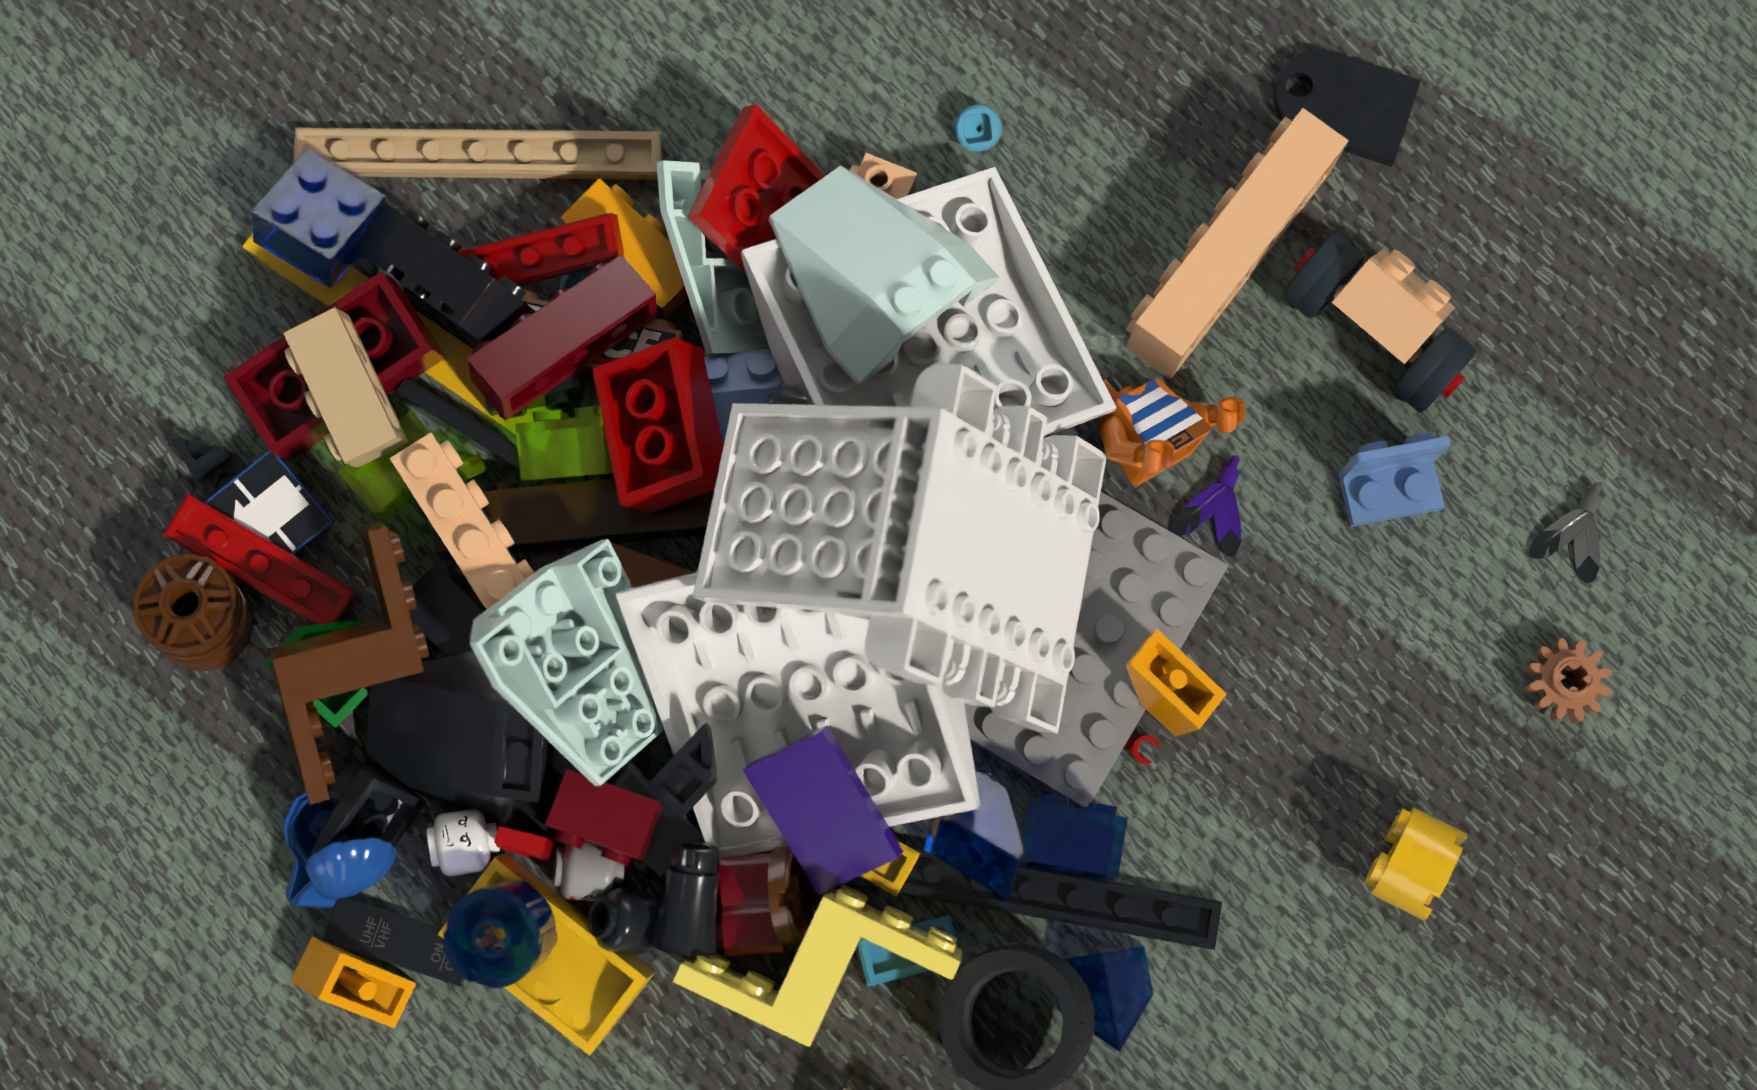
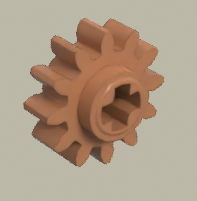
M1559 638L1553 642L1552 651L1544 646L1535 651V655L1541 664L1531 663L1524 668L1526 673L1536 677V681L1524 687V692H1538L1540 699L1535 702L1533 709L1536 711L1547 706L1552 707L1550 712L1552 722L1561 720L1565 716L1566 711L1568 712L1569 720L1573 724L1580 722L1584 718V711L1590 715L1601 711V706L1595 698L1601 699L1612 694L1608 687L1600 684L1602 679L1612 674V670L1607 668L1599 670L1596 663L1600 661L1603 655L1601 651L1594 652L1588 656L1584 654L1586 649L1585 640L1581 639L1575 642L1569 650L1566 640ZM1568 672L1575 678V681L1570 684L1573 687L1569 689L1565 688L1561 683V680L1565 678L1564 674Z

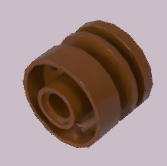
M194 554L172 556L151 567L139 582L133 600L135 622L143 636L163 656L178 667L196 672L215 670L235 660L248 645L254 627L252 606L232 577L224 568L210 558Z

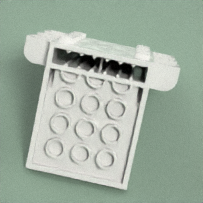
M935 364L925 369L915 383L910 407L733 403L693 597L704 602L828 611L868 619L865 652L868 660L874 666L918 684L941 686V691L949 697L973 706L990 707L997 716L1030 730L1058 734L1068 674L1073 668L1075 661L1073 646L1093 532L1099 523L1098 504L1107 458L1106 454L1078 436L1053 435L1044 438L1047 417L1030 406H1001L993 410L997 386L963 364Z

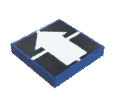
M270 450L205 501L206 504L293 555L335 522L284 460L274 456Z

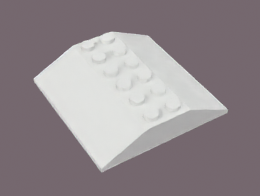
M995 167L897 199L969 243L1000 278L994 285L963 307L957 301L901 343L894 360L859 386L826 351L778 240L774 239L744 249L741 252L772 357L784 383L798 387L808 399L807 405L910 407L915 383L925 369L935 364H963L997 386L993 410L1001 406H1030L1046 416L1044 437L1114 412L1117 408Z
M698 572L619 591L615 594L673 755L683 747L705 722L711 727L718 781L697 802L693 810L701 832L705 837V843L719 848V858L749 855L774 850L775 847H789L743 772V769L749 763L826 725L829 726L888 826L979 808L980 800L964 702L944 694L941 691V686L918 684L874 666L868 660L865 652L868 619L828 611L704 602L693 597Z

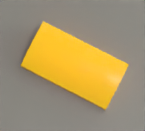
M507 853L501 854L491 861L438 933L441 938L589 1056L600 1045L656 973L635 955L609 952L600 948L595 936L589 931L588 918ZM459 934L476 939L477 941L475 944H468L461 939Z

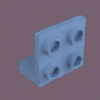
M1426 432L1407 437L1403 445L1388 447L1386 441H1377L1360 446L1358 448L1359 453L1350 457L1349 462L1338 473L1350 527L1442 510L1445 506L1434 462L1451 446L1449 436L1434 439L1432 432Z

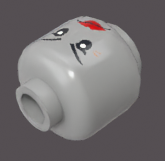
M587 841L584 842L582 850L564 844L563 848L556 847L552 885L560 886L561 894L567 899L596 901L605 892L613 889V885L622 886L625 865L600 857L603 847Z

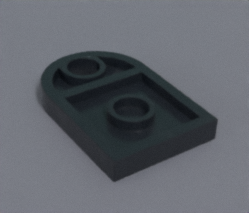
M1315 49L1296 55L1282 68L1274 86L1273 102L1276 113L1281 121L1285 117L1293 121L1301 109L1304 108L1349 140L1343 150L1344 152L1392 167L1421 80L1334 51ZM1293 78H1300L1309 85L1310 94L1303 98L1294 97L1287 91L1286 82Z

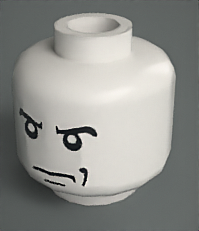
M478 809L461 810L438 815L435 819L434 827L427 828L432 867L440 866L441 871L446 876L485 871L491 863L490 853L500 851V848L496 847L494 843L497 833L496 822L486 824L484 814Z

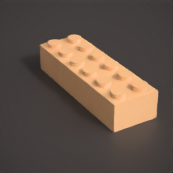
M1304 108L1301 109L1293 121L1285 117L1269 138L1271 142L1262 154L1257 152L1243 171V178L1236 188L1230 187L1214 209L1216 212L1208 225L1203 222L1187 243V250L1180 259L1183 262L1175 258L1159 279L1161 283L1153 294L1156 297L1153 298L1147 294L1132 313L1131 318L1133 319L1126 328V331L1131 335L1125 348L1167 379L1171 380L1327 178L1349 140Z

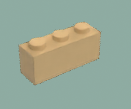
M334 307L283 333L289 344V347L284 350L286 358L293 371L297 375L303 374L310 389L305 392L306 401L317 418L323 417L330 432L325 435V440L337 461L343 460L345 464L358 468L409 443L347 313Z

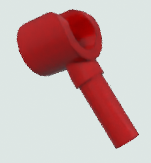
M1130 735L1124 748L1129 750L1131 758L1140 764L1152 763L1150 760L1139 755L1138 746L1142 741H1147L1150 745L1160 748L1158 740L1150 735L1138 736L1136 738Z

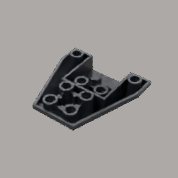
M473 650L421 661L424 672L370 686L366 766L457 810L478 809L484 814L486 823L496 822L497 828L500 826L543 836H550L552 834V829L545 825L554 803L555 787L545 786L548 740L492 686Z

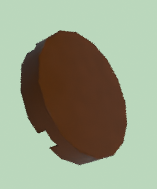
M785 846L775 847L771 852L768 864V901L772 924L780 944L795 945L801 944L800 942L803 941L810 926L811 901H809V896L802 897L804 890H801V884H807L808 877L790 847Z

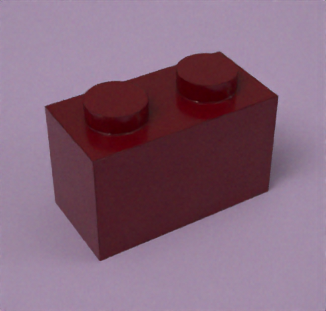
M566 769L545 825L557 831L554 837L556 841L581 850L584 842L587 841L603 847L600 857L628 866L631 858L643 862L663 806L660 802L605 782L601 786H594L583 774Z

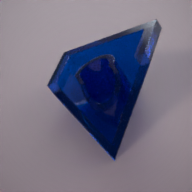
M1145 946L1064 959L1083 978L1082 980L1087 985L1091 994L1090 997L1095 1011L1093 1035L1119 1052L1153 996ZM1055 996L1057 1010L1061 1012L1058 999Z

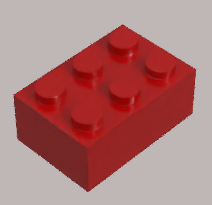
M672 338L592 369L621 506L651 513L715 490L724 445L702 348Z

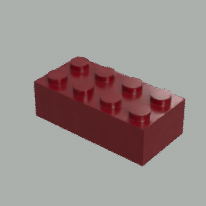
M382 271L310 318L312 319L334 307L349 315L387 396L395 392L405 378L413 380L446 358L397 281ZM283 336L223 377L274 456L291 461L323 440L325 435L330 432L323 417L317 418L306 401L305 392L310 389L303 374L297 375L291 368L284 352L289 347L285 336Z

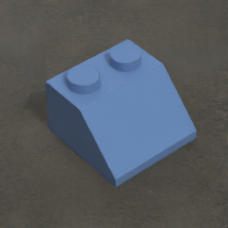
M770 349L704 355L723 445L733 403L766 404L768 394L776 395L779 383L785 384Z

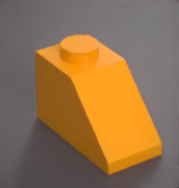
M1158 629L1151 632L1125 665L1140 704L1175 737L1199 730L1227 694Z
M313 936L290 980L296 986L322 1001L392 1028L396 1027L417 984L348 950Z

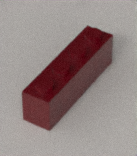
M619 255L609 263H600L588 273L584 280L572 288H564L555 293L547 305L533 314H525L519 317L512 324L510 330L495 340H486L479 344L473 350L471 356L466 358L471 382L506 421L657 317L656 293L622 255Z

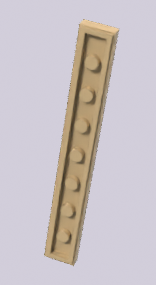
M295 128L293 172L296 176L658 180L657 162L661 161L662 158L661 132Z

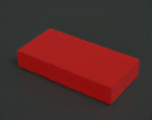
M498 826L494 841L496 847L507 852L550 863L553 861L555 849L558 847V844L548 838Z

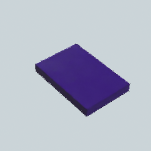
M828 725L749 763L743 769V772L818 895L898 859L902 854L903 849Z

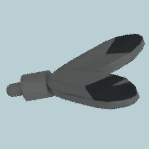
M1599 482L1593 483L1590 491H1584L1577 509L1565 514L1534 538L1529 548V556L1532 559L1548 558L1573 539L1575 570L1580 579L1587 584L1594 581L1600 568L1599 539L1594 518L1602 500L1599 496L1602 485Z

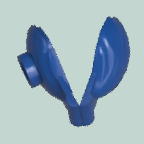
M326 785L329 793L330 785ZM304 792L291 804L283 825L284 834L286 835L285 842L295 858L290 883L286 888V897L293 906L332 908L336 899L353 896L381 880L394 864L396 848L391 843L382 841L379 838L351 840L342 844L341 841L333 843L310 856L319 832L334 805L329 799L310 804L306 792ZM320 818V822L316 827V822Z

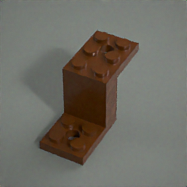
M379 521L360 525L359 527L383 619L268 648L302 783L310 804L330 799L326 785L336 783L330 758L325 747L317 749L314 740L316 737L323 736L317 708L314 706L313 701L424 672L421 659L429 657L422 628L418 629L416 623H411L409 611L417 609L411 583L406 581L405 577H400L397 563L405 561L399 535L394 533L393 530H388L387 526Z

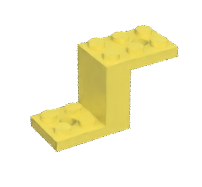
M842 885L838 890L834 888L828 890L823 896L779 992L772 989L775 982L762 974L749 970L745 976L728 968L731 961L718 953L707 956H689L681 963L673 982L810 1047L861 937L951 980L961 962L963 949L956 947L958 939L951 934L935 927H930L928 933L910 925L913 919L910 915L891 906H886L882 912L866 904L868 900L867 895L854 888Z

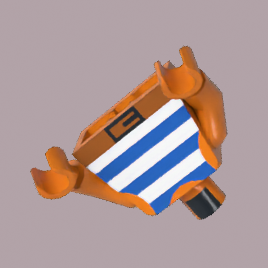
M1115 372L1103 382L1117 408L1114 412L1103 415L1096 426L1097 432L1103 441L1106 457L1120 465L1129 481L1136 488L1190 456L1213 429L1212 427L1215 423H1217V429L1220 432H1232L1237 427V423L1245 420V402L1236 397H1226L1219 400L1217 408L1214 404L1190 402L1176 395L1161 380L1153 379L1133 390L1119 372Z

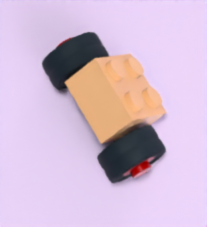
M1336 232L1317 251L1311 247L1301 257L1293 268L1298 273L1287 285L1282 296L1309 319L1315 317L1334 297L1335 299L1332 303L1395 357L1404 364L1408 360L1413 363L1394 385L1393 390L1398 396L1406 400L1411 407L1420 413L1425 411L1440 394L1447 399L1466 378L1460 372L1477 352L1474 346L1462 339L1450 327L1444 329L1425 351L1421 348L1455 309L1448 302L1451 299V295L1433 280L1425 283L1412 272L1415 269L1413 262L1395 249L1390 253L1383 248L1372 256L1351 281L1346 284L1363 263L1365 256L1359 249L1351 245L1346 238Z

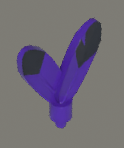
M1237 455L1231 456L1228 465L1222 466L1216 483L1210 485L1188 502L1176 514L1171 525V532L1175 535H1187L1199 528L1214 514L1218 545L1228 557L1236 555L1241 543L1240 517L1236 496L1233 491L1240 474V470L1237 469L1240 459Z

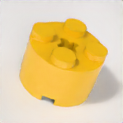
M1415 807L1410 812L1402 808L1400 814L1396 815L1384 839L1393 845L1388 855L1381 852L1379 857L1375 858L1364 880V884L1372 887L1371 895L1425 921L1432 912V909L1424 906V904L1429 906L1433 896L1440 898L1463 850L1459 845L1467 839L1468 834Z

